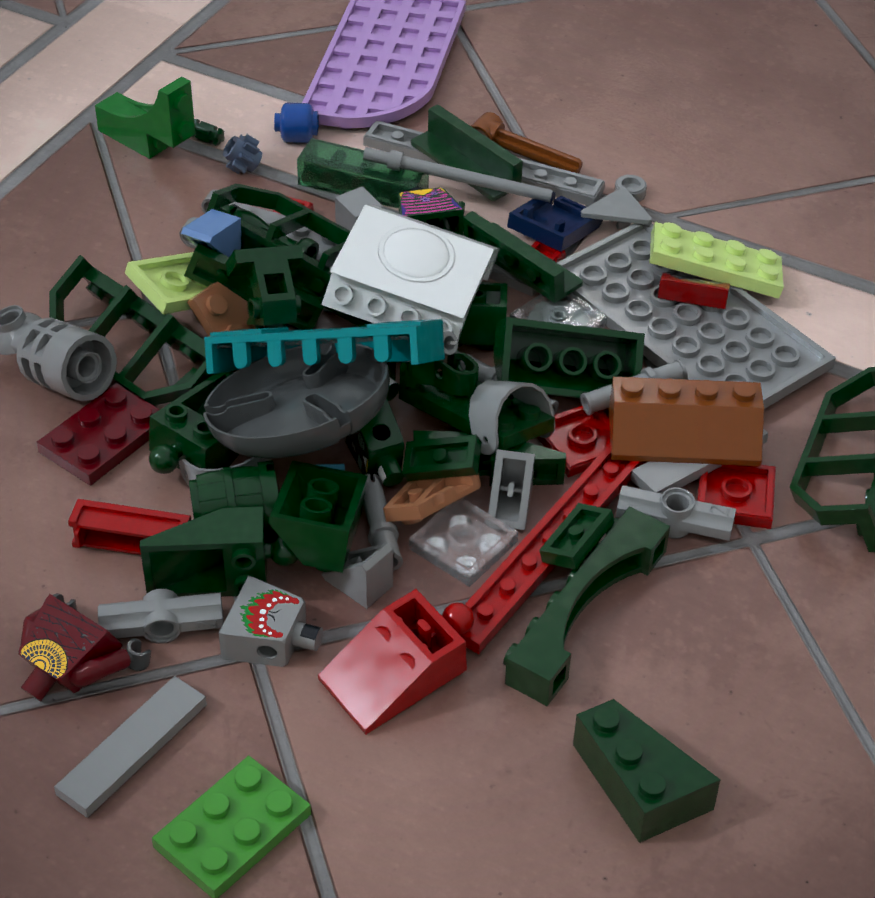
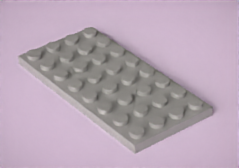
M634 223L557 262L583 280V286L567 296L611 330L644 333L643 356L657 367L681 359L687 369V380L761 383L765 409L834 368L835 356L741 288L730 285L726 309L658 298L659 284L663 273L703 280L709 279L649 263L651 232L654 226L652 223L649 225Z

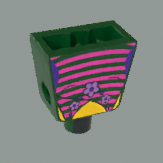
M414 187L409 191L398 194L399 214L464 236V209L444 188L423 189L421 187Z

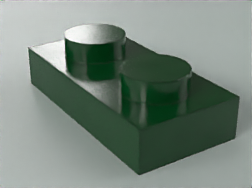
M477 434L407 441L402 475L407 481L478 475L482 442Z
M578 503L540 548L542 562L576 570L615 522L612 510Z

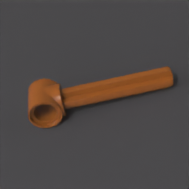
M486 112L471 125V127L504 149L548 166L580 173L583 162L579 158L505 130L502 119L495 113Z

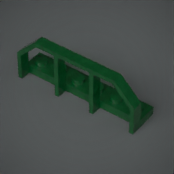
M237 183L213 192L206 212L214 209L233 215L220 207L238 202L272 209L286 216L270 223L267 233L241 219V249L289 246L278 240V238L303 227L337 244V246L324 251L319 262L303 253L304 259L294 271H290L295 288L323 300L332 274L329 267L333 266L351 231L280 192ZM324 306L326 309L359 327L374 324Z
M78 256L49 291L50 318L64 321V299L78 282L84 278L88 283L86 289L100 301L104 297L110 300L108 302L109 306L88 331L105 337L122 315L125 316L127 312L133 315L131 319L145 331H148L150 328L154 329L120 373L115 371L112 379L151 405L156 406L172 402L214 375L207 374L204 339L181 325L171 314H162L157 308L138 297L127 285L123 287L94 268L83 256ZM175 343L180 346L178 351L191 362L195 363L198 359L203 362L188 382L147 392L133 383L164 344L171 347Z
M868 367L826 392L789 487L794 501L820 525L856 524L858 535L863 537L868 552H875V453L819 457L827 433L875 430V411L835 414L839 406L875 386V367ZM874 473L871 488H868L865 493V504L821 506L805 492L811 476Z

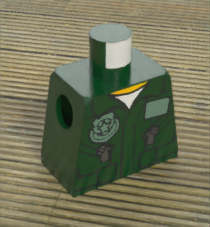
M386 398L377 415L362 429L351 436H346L345 442L363 475L370 474L372 481L373 474H377L380 476L384 486L391 487L399 484L404 479L401 470L404 439Z

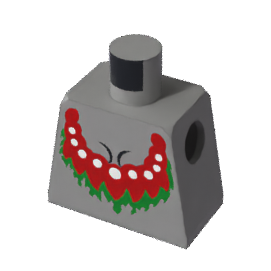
M248 576L219 631L221 658L231 661L283 667L289 663L296 646L317 651L321 644L323 628L306 623V604L301 597Z

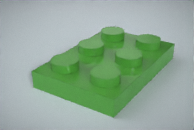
M248 755L152 837L153 848L211 898H219L311 815V804Z

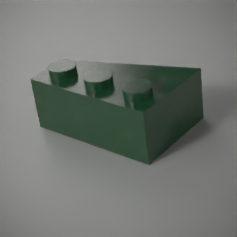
M615 699L576 715L573 746L639 843L714 810L721 780Z

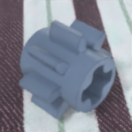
M248 134L245 136L240 135L239 138L233 136L227 142L223 151V156L229 160L226 167L237 174L240 172L245 173L246 170L249 172L254 171L262 159V152L257 148L259 141Z

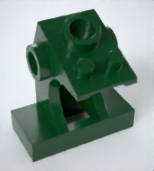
M301 245L234 250L226 261L225 265L228 276L245 275L251 282L254 298L248 299L247 309L249 318L247 324L255 325V329L286 327V323H297V315L301 313V300L299 295L295 294L290 271H294L304 259ZM264 277H276L280 290L279 294L267 293Z

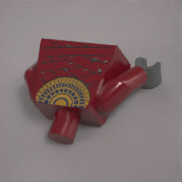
M49 594L42 607L26 616L23 622L21 646L18 655L35 669L21 686V689L40 702L55 682L70 692L76 693L83 687L126 668L142 671L149 667L151 651L146 650L140 653L142 642L139 639H131L127 644L126 650L120 649L123 645L107 629L78 612L75 599L65 603L62 594Z

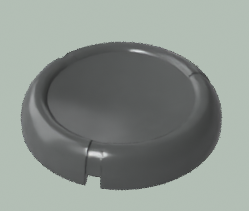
M334 342L320 343V362L310 366L303 361L302 346L286 349V362L283 366L272 367L268 362V356L252 362L249 367L239 369L225 378L208 396L204 404L206 412L203 413V416L214 438L224 447L235 453L255 458H285L311 453L334 445L346 436L353 435L377 415L387 398L390 386L387 361L378 362L374 357L373 348L356 344V360L353 363L343 364L338 358Z

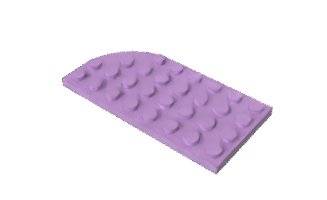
M350 0L302 103H309L314 111H318L319 125L339 127L341 129L371 127L376 121L391 123L415 113L427 104L434 94L464 16L466 0Z

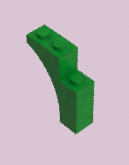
M182 76L158 91L154 104L134 101L116 92L95 105L98 131L148 159H151L168 147H176L196 134L191 81Z

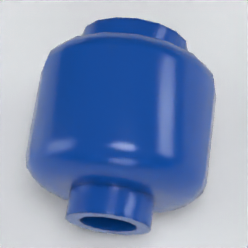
M287 102L283 104L281 113H275L274 130L275 132H280L284 142L310 143L313 136H318L319 114L318 111L313 110L311 104Z

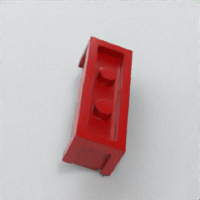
M77 499L68 524L70 527H73L74 538L72 546L75 548L85 546L141 555L140 540L191 521V515Z

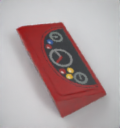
M663 273L660 279L658 298L726 309L730 284Z

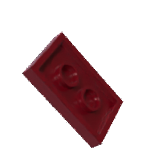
M115 383L100 396L38 440V452L91 486L149 441L150 416L160 409Z

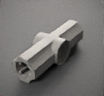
M622 485L616 517L620 518L630 506L670 525L669 538H682L688 533H694L730 541L736 509L696 501L693 494L683 488L673 487L663 493Z
M156 589L146 593L143 600L99 604L98 622L100 626L107 629L115 638L145 636L146 639L154 643H167L175 640L180 635V632L221 628L224 623L221 592L178 597L171 590Z

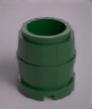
M273 460L257 462L258 466L223 467L220 470L198 474L195 480H189L194 519L221 508L263 506L265 535H268L269 538L279 536L269 524L270 514L279 495Z

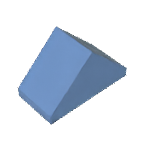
M211 209L183 227L181 234L195 246L200 243L230 257L234 250L241 249V218Z

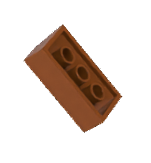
M613 376L609 403L611 460L761 466L764 423L761 383Z

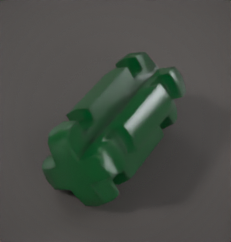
M194 119L196 134L192 137L195 136V138L210 144L212 143L215 146H219L224 141V130L204 121L200 122L199 119Z

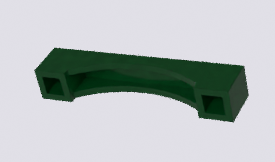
M630 506L620 519L614 518L615 522L606 532V536L587 555L583 565L571 571L566 586L562 591H555L552 594L541 617H534L530 621L525 636L520 643H513L507 650L503 660V664L506 666L505 684L548 706L569 678L571 653L564 650V644L570 629L580 613L595 597L613 584L638 573L648 576L666 553L670 525Z

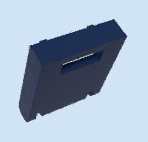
M552 192L550 203L532 199L511 211L507 227L562 252L598 229L603 220L581 217V210L586 208V206L563 196L555 199L556 194Z

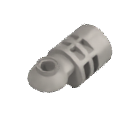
M11 305L0 310V354H16L20 372L27 380L79 401L93 400L104 393L109 387L116 371L117 357L113 345L106 337L52 317L42 319L34 313L25 312L19 305Z

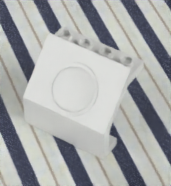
M364 205L330 270L332 274L321 305L371 323L443 319V332H453L459 341L473 299L482 280L489 281L500 248L375 205ZM451 341L450 344L457 345L458 341Z

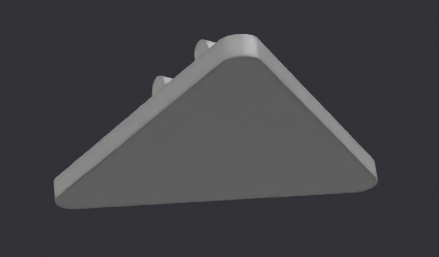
M619 188L581 210V217L609 220L611 222L617 221V229L626 228L631 223L646 225L652 223V217L626 188Z

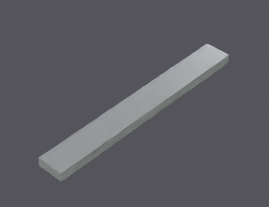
M376 121L363 136L364 146L386 152L396 150L404 152V156L437 163L411 145V139L423 132ZM519 158L523 161L522 183L551 189L555 192V197L557 198L563 196L577 203L590 206L599 200L605 189L604 180Z

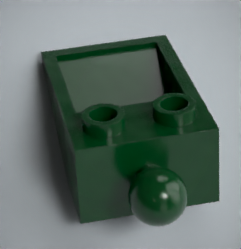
M227 371L214 374L150 416L149 464L155 472L168 474L176 468L180 469L179 461L181 459H186L190 464L198 468L219 469L229 467L238 457V453L224 447L214 438L203 416V413L206 412L204 404L210 393L233 372Z
M263 506L221 508L140 540L146 593L156 589H168L176 593L178 597L221 592V597L238 596L248 576L267 583V559H272L280 566H290L298 560L280 536H277L271 543H266Z

